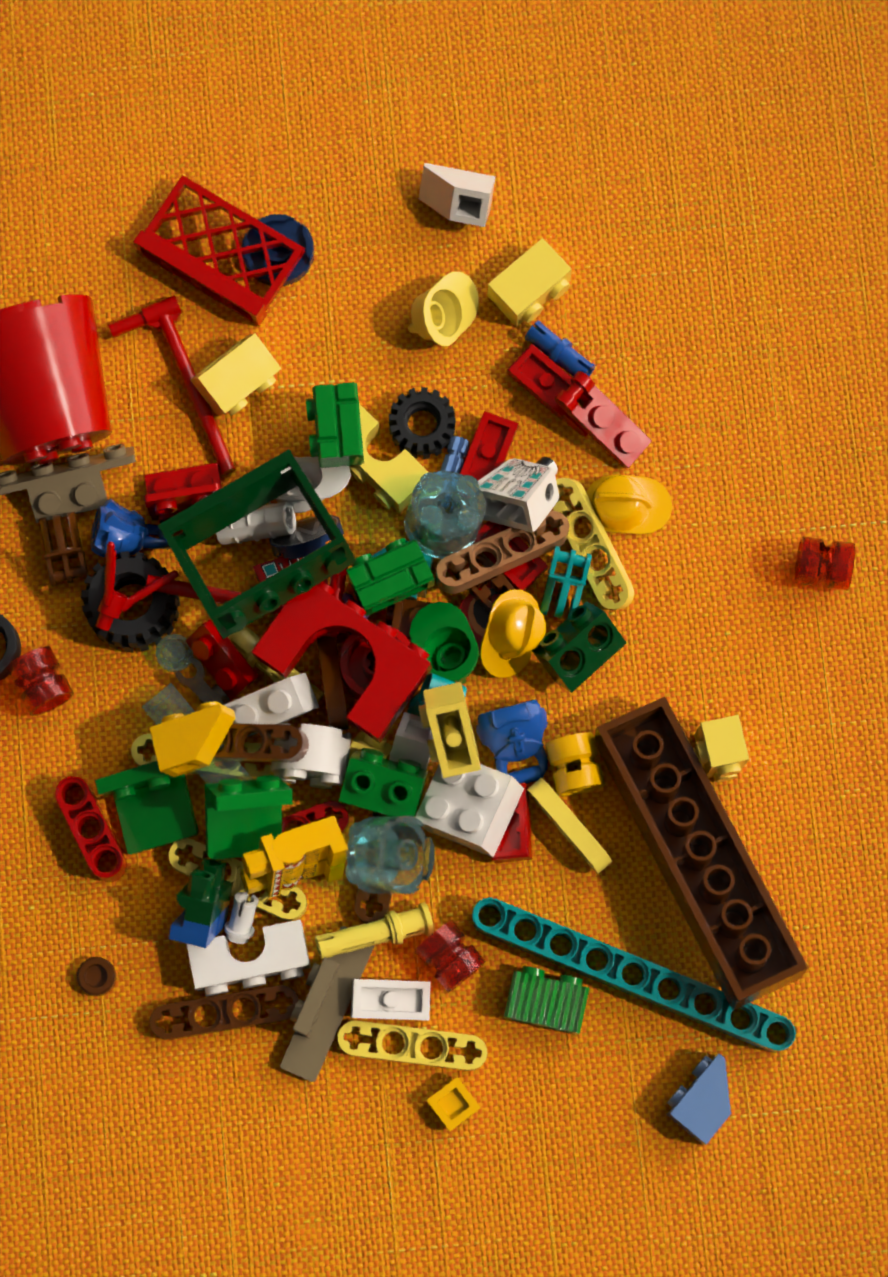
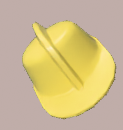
M450 272L443 276L430 290L419 295L412 304V323L408 326L409 332L418 333L422 338L433 340L439 346H449L455 342L471 325L477 315L479 307L478 292L471 278L463 272Z

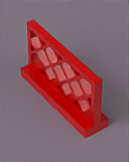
M184 175L180 177L146 230H140L133 241L138 254L257 326H260L267 316L266 310L305 253L304 247ZM185 188L198 195L200 207L179 210L177 200ZM203 199L207 200L212 204L204 205ZM174 206L175 212L169 213ZM222 209L229 214L231 225L210 229L207 212ZM202 214L206 230L185 235L181 218ZM234 217L242 222L235 224ZM177 219L181 236L164 239L156 234V231L163 222ZM253 228L260 233L262 243L240 248L237 231ZM233 232L236 249L215 253L212 236ZM264 235L273 241L265 242ZM208 238L211 255L196 258L189 254L187 242ZM182 243L184 250L177 247L176 245ZM283 246L293 252L286 263L271 266L267 249ZM263 250L267 267L246 272L242 255ZM235 256L239 257L242 273L225 276L219 272L218 260ZM213 262L214 268L207 265L206 263ZM280 272L274 281L273 273ZM269 274L271 287L263 298L250 291L248 279ZM244 280L245 287L237 283V281Z

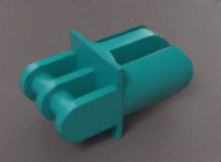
M555 546L540 606V611L543 615L548 613L555 581L560 582L553 617L561 619L570 585H574L575 588L569 613L579 606L584 585L586 586L592 554L587 553L586 557L576 555V550H571L568 553L560 551V547ZM557 562L567 564L565 574L555 572ZM573 565L583 568L581 578L571 575Z

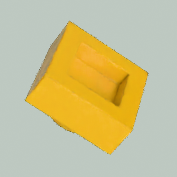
M458 1076L426 1100L449 1132L481 1109Z

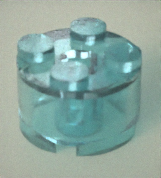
M451 471L429 472L420 478V481L413 490L406 511L404 528L410 541L416 539L423 553L434 558L443 559L473 545L486 513V501L479 488L480 485L477 479L470 475H462Z
M412 816L368 817L361 822L352 824L349 829L347 846L348 865L346 866V877L348 881L371 894L415 893L420 889L417 887L422 880L429 879L435 859L433 841L431 837L425 836L421 828L425 827L424 824Z

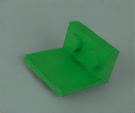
M154 761L95 780L98 795L112 796L115 801L128 854H138L198 835L199 830L185 774L172 777L159 771L158 762Z

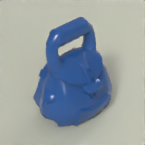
M112 498L107 500L103 506L98 507L92 525L90 545L91 550L100 557H106L107 543L110 541L115 544L116 557L118 556V558L121 557L120 552L129 551L130 555H134L144 548L171 549L159 526L145 524V519L137 511H130L122 507ZM150 535H157L159 538H153Z
M536 700L479 714L476 733L481 743L488 746L495 755L497 771L513 776L518 783L527 784L544 777L548 769V758L542 740L544 730L548 724L547 712L544 708H541ZM534 755L539 765L510 773L507 772L508 762L525 760Z

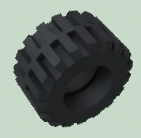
M129 551L120 552L121 557L116 559L114 590L118 591L120 588L130 584H139L146 587L148 575L163 577L169 574V572L155 558L147 559L144 553L136 552V556H131ZM97 563L92 568L95 572L92 577L87 575L84 581L86 590H82L81 599L84 602V606H82L83 613L97 637L103 642L106 641L110 647L116 650L121 647L125 652H133L134 648H140L142 652L149 650L148 645L153 642L156 645L163 642L162 636L165 633L170 635L174 629L172 626L173 621H178L179 612L177 608L180 606V600L177 595L155 591L152 593L151 606L141 617L134 620L114 618L109 631L95 626L100 615L97 609L104 596L106 564L101 566Z

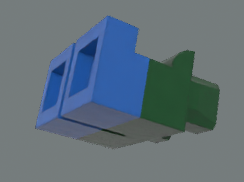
M204 858L200 864V870H193L190 873L189 882L176 895L178 904L185 908V910L171 924L170 940L207 948L216 935L224 928L227 922L233 882L224 880L226 863Z

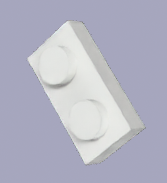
M352 979L351 1018L429 1021L431 982Z

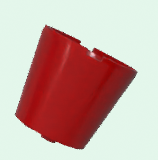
M60 295L57 298V304L42 306L40 299L0 309V458L3 464L14 465L37 461L38 465L58 460L59 455L64 453H79L93 448L94 443L111 435L112 430L94 305L91 297L88 295Z

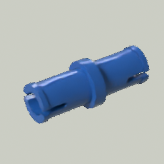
M541 321L535 322L534 326L532 325L526 333V341L535 345L570 375L574 376L578 371H582L590 377L595 370L596 365L573 349L572 342L566 338L563 340L544 326Z

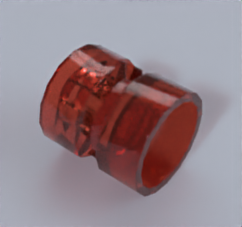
M802 536L796 557L795 584L816 587L820 582H824L826 588L848 591L854 568L855 544L832 541L830 545H825L823 539Z
M50 646L29 651L13 660L7 667L15 686L24 689L21 698L31 716L49 712L63 705L74 696L66 676L57 673L60 664Z
M450 920L436 930L414 950L415 954L427 968H436L435 978L447 993H450L486 963L473 945L465 946L463 944L465 935L453 920Z

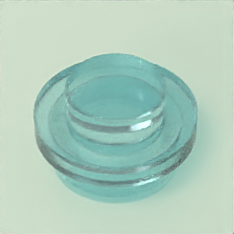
M172 634L164 637L158 643L156 658L162 668L170 672H179L191 664L194 653L185 642L187 638L182 635Z

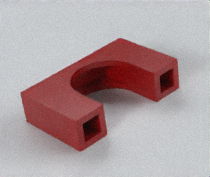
M322 581L308 592L286 602L252 650V654L261 663L286 679L308 647L319 637L332 632H346L361 638L374 653L375 672L370 684L346 718L353 726L380 743L431 671V662L427 660L429 654L412 642L407 647L395 639L398 633L384 622L379 621L375 625L364 618L367 612L353 601L348 599L345 604L332 596L335 590Z

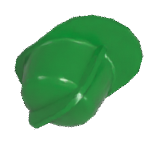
M436 602L428 604L418 611L412 620L410 628L411 642L429 654L427 660L432 665L429 673L464 684L466 683V678L474 670L479 657L478 644L468 620L463 612L451 603Z

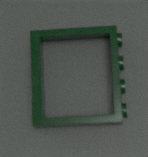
M290 450L283 452L158 525L223 639L235 632L241 631L246 625L267 613L275 611L279 606L300 594L308 592L315 585L334 574L342 572L346 567L356 562L344 536ZM288 467L291 468V469L288 470L287 472H285V473H283V474L281 473V471H283L284 469H286V468H288ZM298 487L331 542L218 607L186 550L291 489ZM181 529L183 530V532L176 536L172 535Z

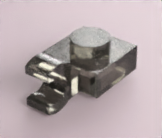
M196 658L190 660L194 668L197 669V673L193 678H185L180 671L175 673L179 683L191 690L202 704L219 702V704L225 705L231 701L217 684L211 688L204 681L205 669Z

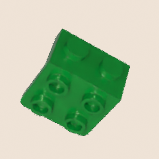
M264 775L253 780L242 781L239 779H223L219 783L205 784L206 854L213 860L242 857L244 853L259 849L260 837L272 834L273 839H275L282 833V805L292 804V789L280 777L274 775Z

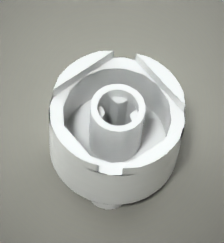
M282 723L279 725H290V723ZM301 724L299 729L306 734L309 741L306 755L297 762H271V772L287 784H295L296 780H310V787L332 789V785L341 786L343 785L348 767L352 734L348 732L342 735L343 730L334 727ZM290 735L289 741L274 740V745L287 749L289 753L290 747L297 745V740Z

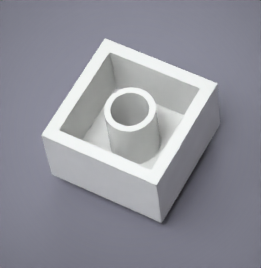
M439 764L414 820L430 833L494 857L524 788L513 776L480 764L481 770L443 778Z

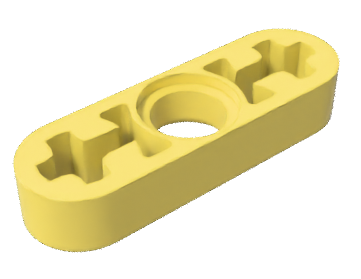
M543 778L537 780L527 789L536 804L597 874L613 862L607 852Z

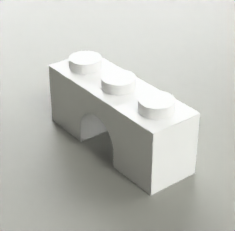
M301 920L262 927L265 938L264 950L257 959L250 962H241L232 957L228 939L225 935L215 937L207 948L187 944L195 989L198 992L205 990L206 996H214L227 993L228 985L243 982V988L245 989L265 985L266 977L280 975L282 981L303 977V970L311 968Z

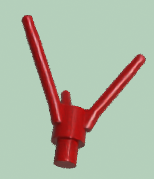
M108 542L105 590L97 609L100 615L95 626L109 631L114 618L119 619L122 611H127L136 602L177 578L179 573L174 570L127 597L114 590L116 551L114 542Z

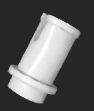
M246 892L235 894L230 921L226 922L224 926L227 939L236 944L247 943L255 932L252 924L259 900L255 895H252L250 903H247L249 895Z

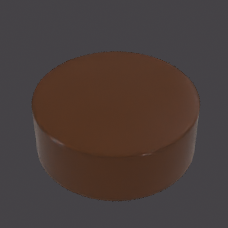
M89 958L78 969L77 982L80 988L91 996L106 995L116 984V970L104 958Z

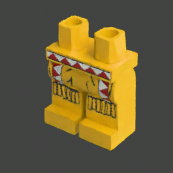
M335 815L285 831L275 839H273L272 834L260 837L259 849L242 854L244 868L240 869V877L246 893L249 895L266 889L269 898L281 895V890H291L300 881L321 874L325 875L328 883L341 879L348 847Z

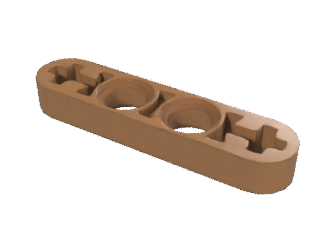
M550 511L534 533L511 527L446 556L437 565L435 578L437 586L448 594L460 593L554 550L555 546H562L568 537V519L558 511ZM546 524H550L552 528L559 527L558 535L554 536L551 531L544 533ZM540 535L539 544H537L536 536ZM522 537L528 541L530 547L525 552H515L509 547L508 543L512 538ZM489 552L495 556L497 562L492 567L487 568L480 566L475 558L479 553ZM465 560H468L469 568L465 569ZM447 569H451L454 573L461 571L459 573V580L454 581L452 577L445 578Z

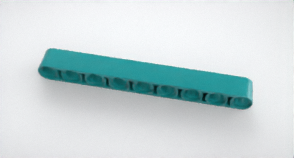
M490 897L484 898L473 909V925L478 932L748 1044L775 1053L787 1049L795 1040V1026L791 1020L782 1015L748 1003L738 1009L744 1010L749 1015V1026L745 1030L736 1029L730 1020L733 1010L723 991L506 902ZM493 907L498 910L501 918L499 923L491 927L483 925L478 917L479 912L483 908ZM523 921L533 924L536 930L535 937L530 941L518 939L514 933L516 924ZM556 936L566 937L571 943L570 953L565 956L554 954L550 948V941ZM594 950L602 952L607 960L606 967L599 971L589 968L586 963L587 953ZM627 965L637 966L643 976L641 983L634 986L627 984L622 978V969ZM667 979L677 985L678 995L674 1000H665L660 996L658 992L660 981ZM705 994L713 1000L714 1008L710 1015H702L696 1011L694 1000L697 995ZM770 1024H779L785 1030V1040L781 1045H775L767 1038V1028Z

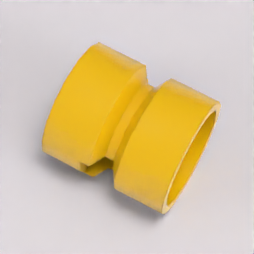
M593 733L568 735L546 743L550 765L557 767V771L553 774V779L558 796L577 795L605 786L601 765L593 760L598 755ZM581 764L582 770L571 772L570 766Z

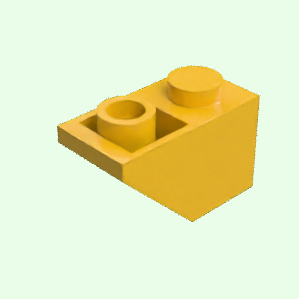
M207 702L197 706L196 712L187 715L182 713L171 714L161 719L162 723L151 726L150 732L159 771L176 777L209 766L236 718L234 710L219 704V702Z

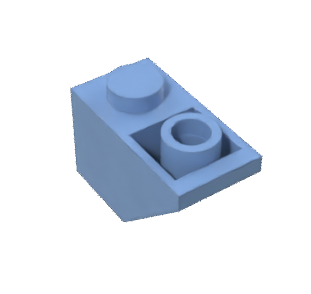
M719 1053L712 1059L706 1055L692 1071V1074L697 1078L689 1088L686 1089L681 1085L667 1102L672 1107L667 1116L702 1145H706L731 1115L725 1058Z

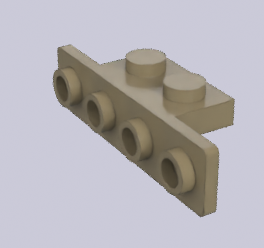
M117 444L103 449L102 454L89 456L88 453H79L68 457L65 463L53 465L52 462L41 465L36 464L28 472L16 474L14 470L1 472L0 495L27 489L36 524L39 523L38 519L46 518L49 521L55 515L65 517L67 513L74 511L75 514L98 509L99 506H103L108 500L101 471L136 462L134 447L125 448L124 444Z
M375 945L329 958L324 957L321 965L314 963L306 981V985L311 986L309 994L305 1001L301 999L297 1001L290 1020L295 1022L293 1028L295 1032L280 1064L283 1070L311 1082L317 1080L352 999V979H361Z

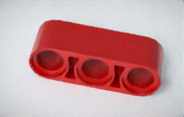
M70 776L64 778L56 787V800L90 870L104 882L118 881L126 872V857L94 792L79 777ZM71 788H83L84 797L81 802L75 805L66 803V794ZM91 820L99 821L101 825L99 834L91 839L84 838L82 828L85 823ZM106 854H114L117 857L115 869L108 873L101 872L98 866L101 857Z

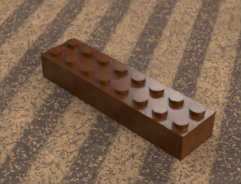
M666 697L598 726L594 737L596 747L732 1010L734 1011L801 979L808 966Z

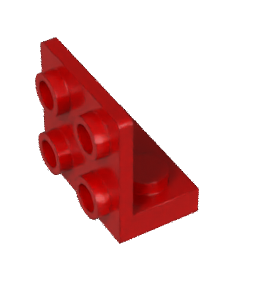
M218 463L146 474L147 495H144V500L152 521L159 520V523H162L222 488Z

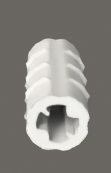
M269 502L267 505L260 507L217 532V539L222 545L234 543L242 544L243 542L254 540L258 542L261 539H275L280 536L292 535L296 530V516L290 502Z

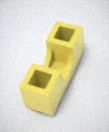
M359 404L364 464L349 466L350 473L361 484L367 481L376 490L373 495L387 510L393 507L400 514L431 484V474L406 449L389 461H378L372 458L367 452V447L380 433L379 422Z

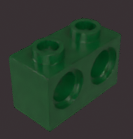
M586 601L583 605L574 608L569 613L568 618L555 630L545 634L544 638L540 641V645L532 650V652L552 679L572 693L627 642L606 613ZM594 627L592 634L588 636L589 631ZM567 651L565 658L560 661L562 655Z

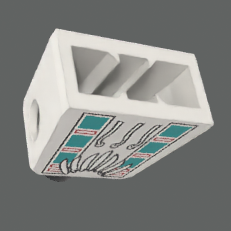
M542 457L536 463L513 458L470 486L476 518L532 533L536 531L559 500L555 477L558 469L555 462L548 457Z

